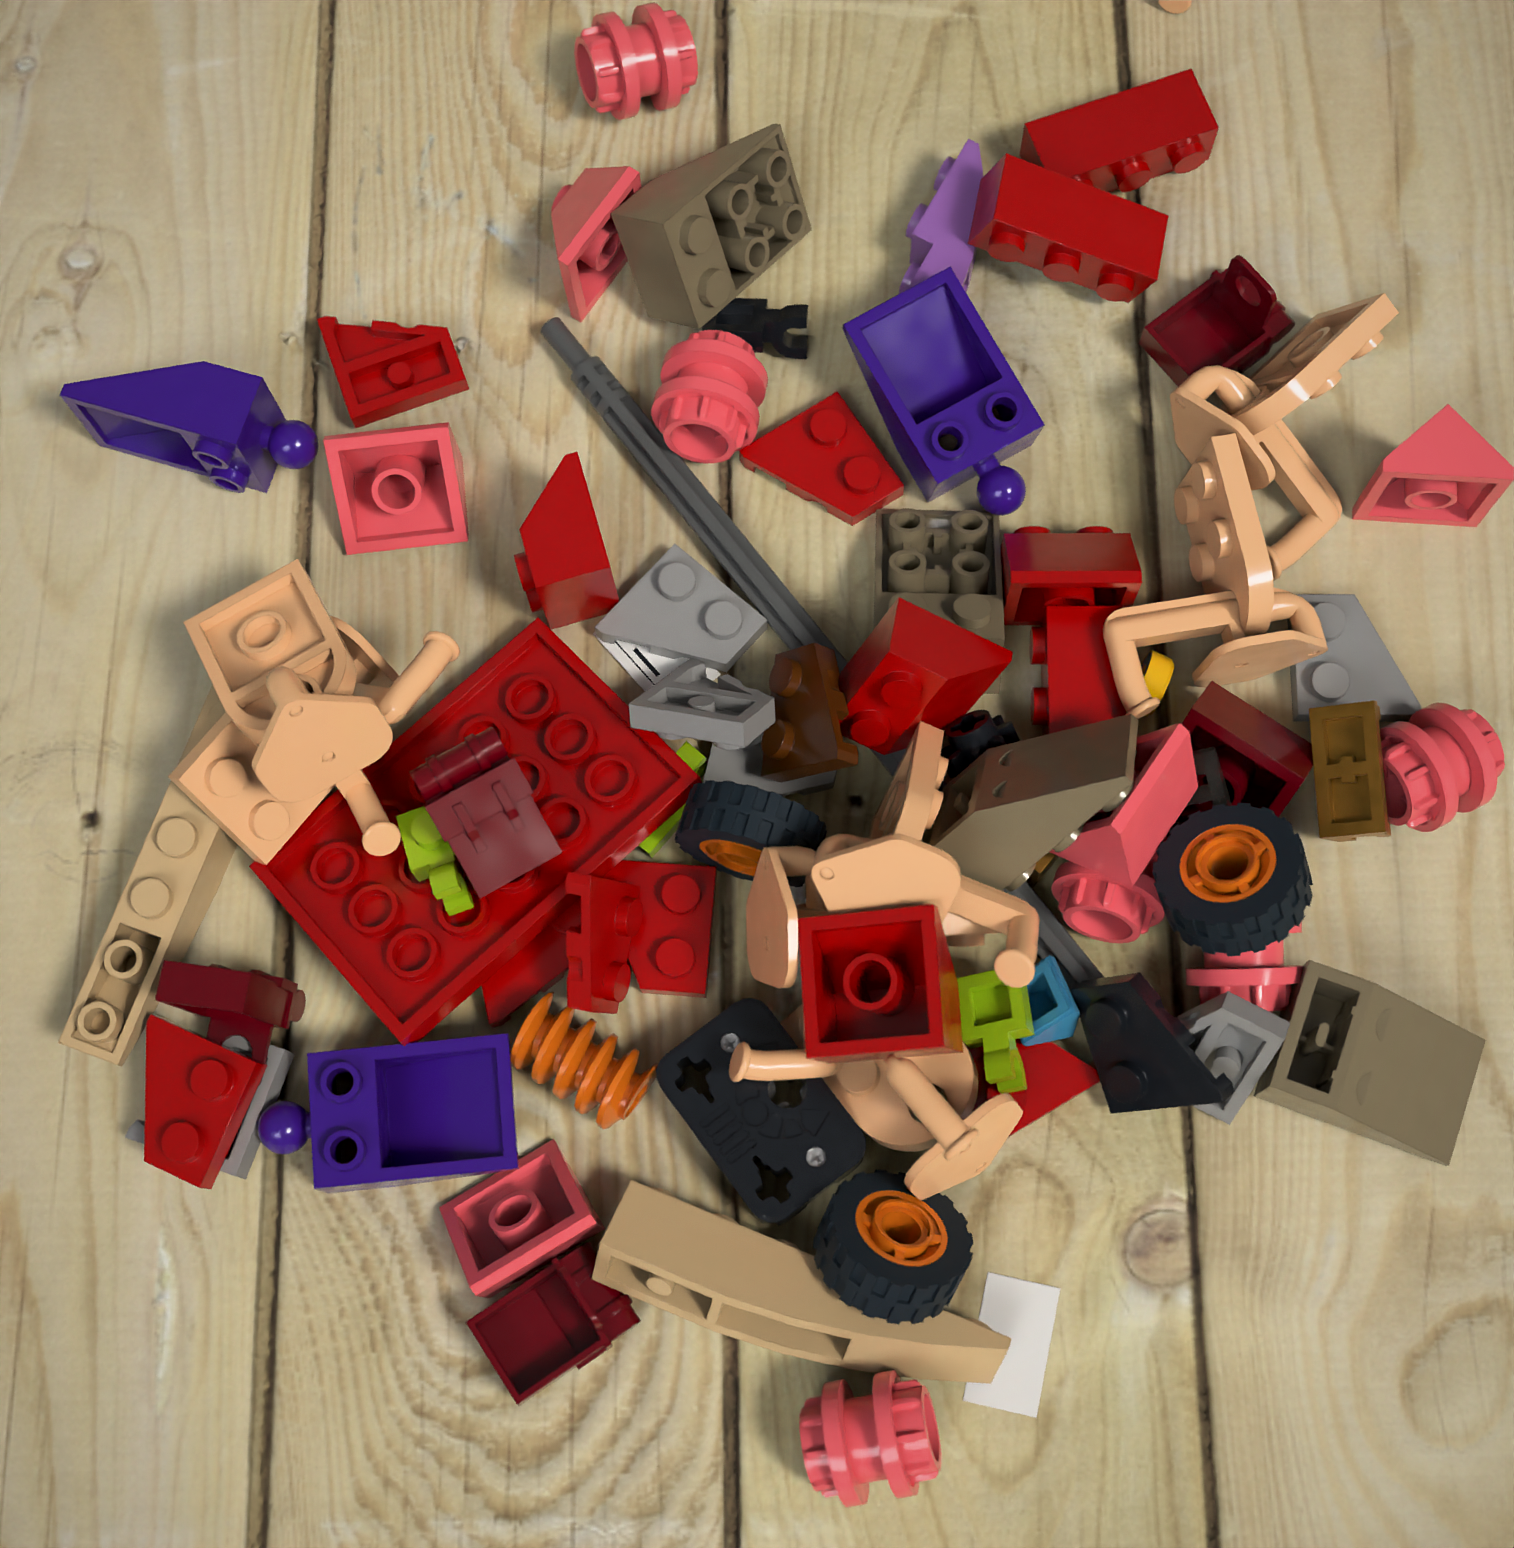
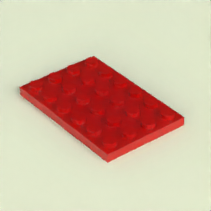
M539 617L393 741L381 758L362 770L373 787L389 821L399 828L396 816L422 807L425 804L409 771L426 763L425 759L434 754L437 757L464 742V737L472 733L475 736L492 726L502 741L508 757L516 759L534 793L531 796L562 851L561 854L482 898L477 896L464 873L474 908L449 916L445 910L443 899L437 900L433 895L429 878L419 882L410 871L402 837L397 849L385 856H374L364 849L362 844L363 833L346 799L337 790L313 810L267 865L255 861L249 865L252 871L403 1046L421 1040L581 897L565 893L567 871L602 878L686 803L690 789L693 788L694 784L702 783L700 777L655 732L631 728L629 706Z

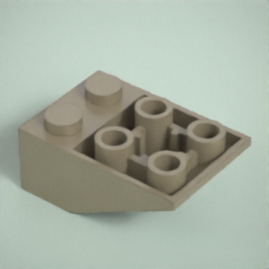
M780 124L767 126L650 180L610 213L648 317L696 329H701L812 230Z
M876 509L873 630L898 597L1004 647L1005 630L999 515L975 510ZM1001 674L984 694H999Z
M1132 714L987 749L943 788L944 797L934 822L929 845L951 855L957 862L961 875L1000 891L1003 889L1009 892L1016 890L1030 877L1037 861L1052 849L1058 853L1068 848L1078 838L1084 828V823L1101 809L1105 812L1114 810L1130 794L1134 786L1133 775L1137 754L1138 719Z
M1308 960L1302 965L1303 970L1300 983L1291 984L1289 1004L1286 1006V1010L1280 1011L1279 1017L1290 1022L1285 1040L1260 1077L1254 1096L1441 1165L1449 1166L1486 1040L1374 982Z

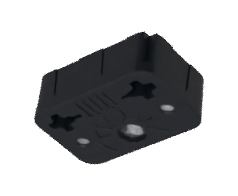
M743 998L732 1004L668 1052L659 1061L656 1069V1078L667 1099L688 1124L698 1141L736 1189L755 1218L762 1224L767 1222L776 1223L780 1226L804 1210L811 1201L833 1184L839 1183L856 1170L863 1161L866 1140L862 1130L822 1078L799 1079L804 1086L799 1091L801 1103L795 1107H792L786 1101L778 1106L771 1101L777 1094L774 1084L776 1081L742 1079L740 1082H733L730 1079V1060L734 1049L741 1042L748 1043L750 1049L754 1050L799 1049L777 1018L762 1001L754 998ZM692 1065L698 1072L705 1070L707 1067L711 1070L705 1078L709 1086V1093L714 1100L713 1103H710L703 1093L699 1094L692 1087L687 1088L683 1092L679 1089L686 1082L682 1074L686 1067ZM798 1079L786 1080V1081H787L788 1083H792V1082H795V1081L798 1080ZM756 1162H760L766 1171L770 1170L776 1177L782 1176L786 1172L792 1177L786 1185L788 1195L790 1196L786 1201L780 1203L773 1196L763 1201L758 1197L757 1194L763 1190L764 1186L760 1177V1170L755 1164Z

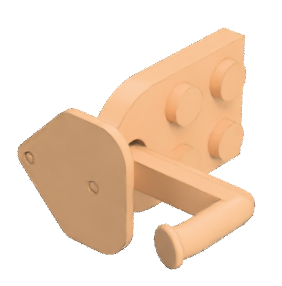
M1385 293L1317 314L1249 378L1220 365L1204 366L1191 374L1170 394L1175 441L1191 465H1193L1211 437L1236 433L1251 491L1263 489L1275 480L1303 517L1280 540L1270 547L1267 546L1273 581L1280 578L1282 571L1297 562L1333 528L1340 519L1342 512L1341 500L1338 494L1283 422L1282 418L1308 398L1314 399L1329 391L1342 378L1338 370L1349 359L1355 360L1362 357L1383 340L1384 336L1380 330L1399 313ZM1214 391L1223 402L1220 408L1206 401Z
M1236 433L1211 437L1178 485L1174 494V507L1177 519L1182 525H1187L1192 544L1189 551L1190 570L1195 581L1202 582L1205 595L1121 608L1112 612L1106 618L1103 625V637L1116 689L1127 712L1125 715L1132 714L1139 719L1153 711L1160 704V700L1157 697L1152 698L1147 688L1136 647L1221 634L1223 644L1212 650L1192 673L1194 685L1197 687H1207L1211 681L1221 686L1254 680L1328 651L1321 621L1314 607L1303 597L1275 588L1273 585L1270 558ZM1285 619L1290 620L1292 630L1266 633L1271 622Z
M298 559L184 621V625L226 713L246 737L260 743L252 760V767L256 776L269 793L279 801L294 803L307 800L336 785L346 799L363 833L362 844L364 849L374 856H385L396 850L401 841L399 828L389 821L373 787L362 770L387 752L392 743L393 733L374 700L365 696H352L356 684L355 663Z
M330 616L355 663L356 684L352 696H365L374 700L388 724H394L402 720L438 678L447 664L456 660L460 654L458 644L450 636L442 632L430 631L424 636V646L399 676L358 631L344 621ZM225 712L172 771L168 778L255 862L267 865L335 785L300 802L288 803L275 799L256 776L252 767V760L260 743L246 737Z
M920 721L871 821L868 838L851 834H836L824 839L816 850L811 872L812 879L830 915L934 904L938 908L942 924L948 912H951L1007 935L1006 949L1001 951L995 958V973L1004 984L1021 988L1028 985L1033 980L1035 974L1034 964L1038 949L1039 915L1036 909L1026 901L961 875L960 868L951 855L921 841L925 829L929 830L932 827L940 810L944 793L938 791L945 776L949 759L940 756L944 730Z
M801 846L764 847L747 898L746 936L750 971L756 981L776 988H791L797 977L798 951H800L798 918L830 915L812 879L811 872L816 851L812 848ZM805 876L806 903L795 905L787 877ZM948 912L942 924L948 946L954 947L985 945L984 934L1000 933L951 912ZM804 1030L803 1049L754 1050L750 1049L749 1044L746 1042L739 1043L734 1049L730 1060L729 1077L733 1082H740L742 1079L779 1081L824 1078L840 1071L845 1062L829 1064L806 1059Z
M802 1004L780 1022L799 1049L804 1048ZM964 1043L963 1053L897 1058L892 1053L886 1059L845 1062L842 1069L836 1074L822 1078L856 1124L877 1143L890 1149L906 1152L929 1149L912 1165L904 1178V1184L919 1200L927 1199L982 1173L991 1164L1023 1115L1020 1106L1008 1093L999 1094L991 1098L971 1113L977 1099L978 1074L974 1059ZM938 1091L946 1094L947 1101L942 1097V1095ZM914 1114L922 1123L915 1120Z

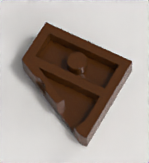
M811 643L775 655L774 666L769 676V688L771 691L770 696L774 698L776 722L766 729L762 735L761 748L763 760L760 777L782 783L858 765L859 755L857 746L844 742L839 720H843L849 714L845 694L839 688L840 672L833 649Z

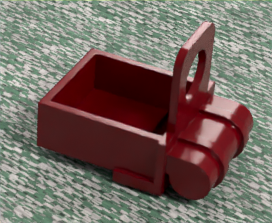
M1236 255L1231 259L1226 270L1222 273L1215 270L1207 281L1146 325L1139 344L1177 386H1180L1191 374L1204 366L1220 365L1242 374L1269 353L1272 344L1284 338L1293 329L1295 322L1285 312L1286 307L1280 301H1277L1275 291L1244 257Z
M492 726L475 736L472 733L464 737V742L437 757L434 754L425 759L426 763L409 771L425 801V804H423L425 810L429 813L444 842H448L479 898L486 896L562 853L531 796L534 792L514 757H508L502 741Z
M167 960L163 961L155 1000L196 1014L197 1016L210 1018L206 1037L220 1044H223L226 1039L232 1036L245 1037L250 1042L252 1058L266 1064L273 1027L289 1029L290 1021L298 1022L302 1018L306 1004L304 991L297 989V983L283 977L272 976L260 970L251 969L249 972L232 970L218 964L203 966Z
M590 1241L560 1260L555 1257L551 1260L552 1264L466 1321L467 1326L518 1406L531 1399L577 1367L579 1370L612 1347V1341L618 1339L641 1322L631 1306L633 1301L629 1295H624V1293L592 1280L597 1251Z

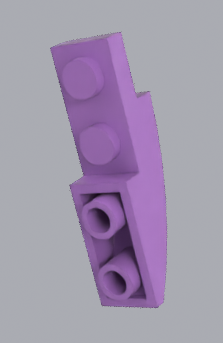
M970 139L965 143L957 159L951 156L946 158L934 183V190L937 191L929 206L923 203L919 204L910 219L906 230V237L911 239L909 262L911 265L903 277L899 294L948 267L952 268L965 292L968 290L977 253V247L969 245L968 240L980 180L983 178L980 147L978 143Z

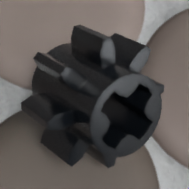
M976 710L959 717L947 727L946 735L951 745L941 749L940 756L949 759L947 772L950 778L959 775L987 749L1021 740L1011 721L1005 723L1001 715L992 718L987 710Z

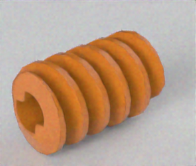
M549 992L532 1008L521 1025L511 1050V1065L515 1069H524L533 1063L531 1077L537 1084H544L555 1077L552 1091L558 1099H566L578 1090L574 1107L580 1114H587L600 1104L596 1123L600 1128L608 1129L619 1120H625L640 1103L656 1078L658 1063H655L642 1074L637 1073L635 1068L640 1054L639 1050L634 1048L618 1060L613 1056L618 1041L617 1035L612 1033L596 1045L592 1042L597 1021L591 1018L577 1030L573 1029L570 1026L575 1009L567 1008L566 1006L556 1015L551 1014L549 1010L554 992Z

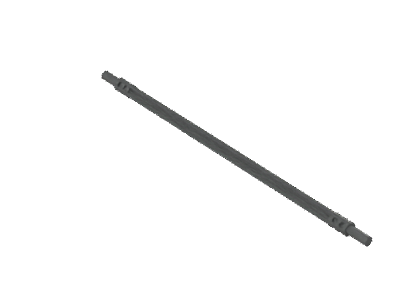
M554 317L542 326L540 332L573 372L571 375L572 382L758 612L768 620V624L788 649L792 650L811 643L831 648L835 651L839 672H841L848 663L682 458L668 448L663 435L598 356L591 357L559 317ZM870 749L893 777L906 749L887 755ZM944 780L942 781L938 791L942 792L943 788L947 785V783ZM1027 881L1012 892L1006 889L1002 890L1026 901L1036 909L1039 915L1037 956L1040 960L1049 955L1055 957L1070 992L1071 989L1084 980L1105 978Z

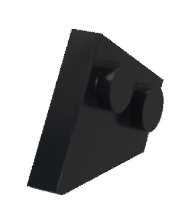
M1140 972L1084 980L1071 989L1075 1003L1080 1011L1079 1017L1111 1114L1223 1103L1235 1092L1232 1082L1224 1072L1215 1078L1189 1047L1196 1039L1179 1018L1172 1016L1166 1011L1161 997Z

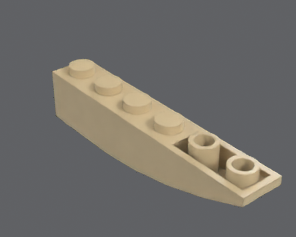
M213 684L178 765L226 712ZM170 781L58 1041L59 1044L121 1067L146 1027L150 1014L154 1013L159 1004L155 997L163 961L182 962L217 893L237 847V843L172 781Z
M633 1180L630 1181L600 1241L592 1274V1280L714 1332L782 1354L851 1370L872 1373L895 1370L900 1377L991 1384L1012 1340L1010 1337L993 1331L987 1324L979 1320L962 1318L945 1310H942L934 1318L929 1316L922 1323L911 1324V1322L891 1324L886 1323V1320L875 1317L872 1319L861 1314V1310L852 1305L849 1307L839 1299L840 1295L833 1288H828L823 1281L824 1275L821 1269L816 1267L815 1256L802 1251L794 1243L783 1239H772L741 1226L736 1220L727 1215L710 1213L679 1200L665 1189L650 1188Z

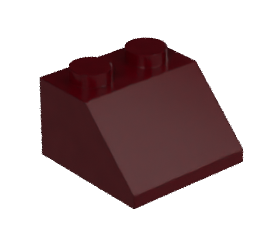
M1211 681L1181 723L1190 733L1198 789L1171 830L1177 824H1183L1189 819L1188 816L1199 810L1204 812L1212 809V806L1224 803L1225 806L1237 805V803H1250L1251 807L1260 809L1263 806L1273 810L1274 814L1279 817L1313 766L1312 744Z

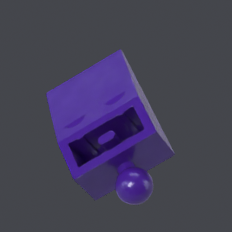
M946 268L843 324L844 334L893 443L926 501L929 503L978 475L977 498L980 505L987 512L1002 516L1016 511L1025 499L1026 485L1022 476L1015 469L1001 466L1000 463L1032 446L1045 424L952 268ZM993 409H997L1003 421L995 418L992 413ZM951 434L957 438L958 442L953 451H946L939 445L938 440Z
M206 361L67 383L63 385L60 393L61 398L99 446L207 476L215 485L235 493H243L245 488L267 493L278 464L287 469L296 470L304 468L315 459L319 448L317 435L308 424L299 420H286L263 377Z
M509 1034L408 1043L405 1046L395 1044L307 1053L310 1112H307L301 1105L292 1101H279L271 1104L263 1111L259 1118L257 1127L259 1139L271 1152L291 1154L301 1149L308 1139L311 1138L314 1189L328 1194L405 1186L519 1169ZM351 1073L354 1080L352 1089L345 1095H336L335 1076L337 1074ZM344 1139H353L357 1145L356 1157L349 1163L340 1164L339 1142Z

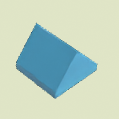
M1049 955L1034 965L1035 974L1033 980L1027 985L1034 1035L1020 1038L1024 1046L1073 1037L1080 1016V1011L1055 957Z

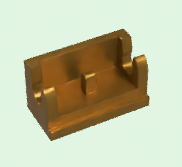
M1377 701L1308 708L1319 838L1345 842L1357 840L1356 837L1391 836V826L1387 816L1379 727L1381 714Z

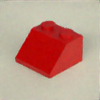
M578 452L566 454L519 529L525 552L514 555L523 590L526 592L531 611L534 613L543 610L551 630L606 615L619 602L610 563Z
M1028 526L1019 528L1013 533L1003 534L1001 566L1004 626H1040L1046 606H1123V608L1133 606L1142 585V570L1130 533H1113L1112 529L1103 526L1084 527L1076 531V533H1051L1049 529L1044 527Z
M898 597L840 672L839 688L845 694L849 714L843 720H839L842 736L883 755L906 749L920 721L944 730L943 737L947 736V727L959 717L967 714L1010 664L1013 652Z
M936 905L798 918L806 1059L831 1064L886 1059L892 1053L897 1058L963 1053L958 981Z

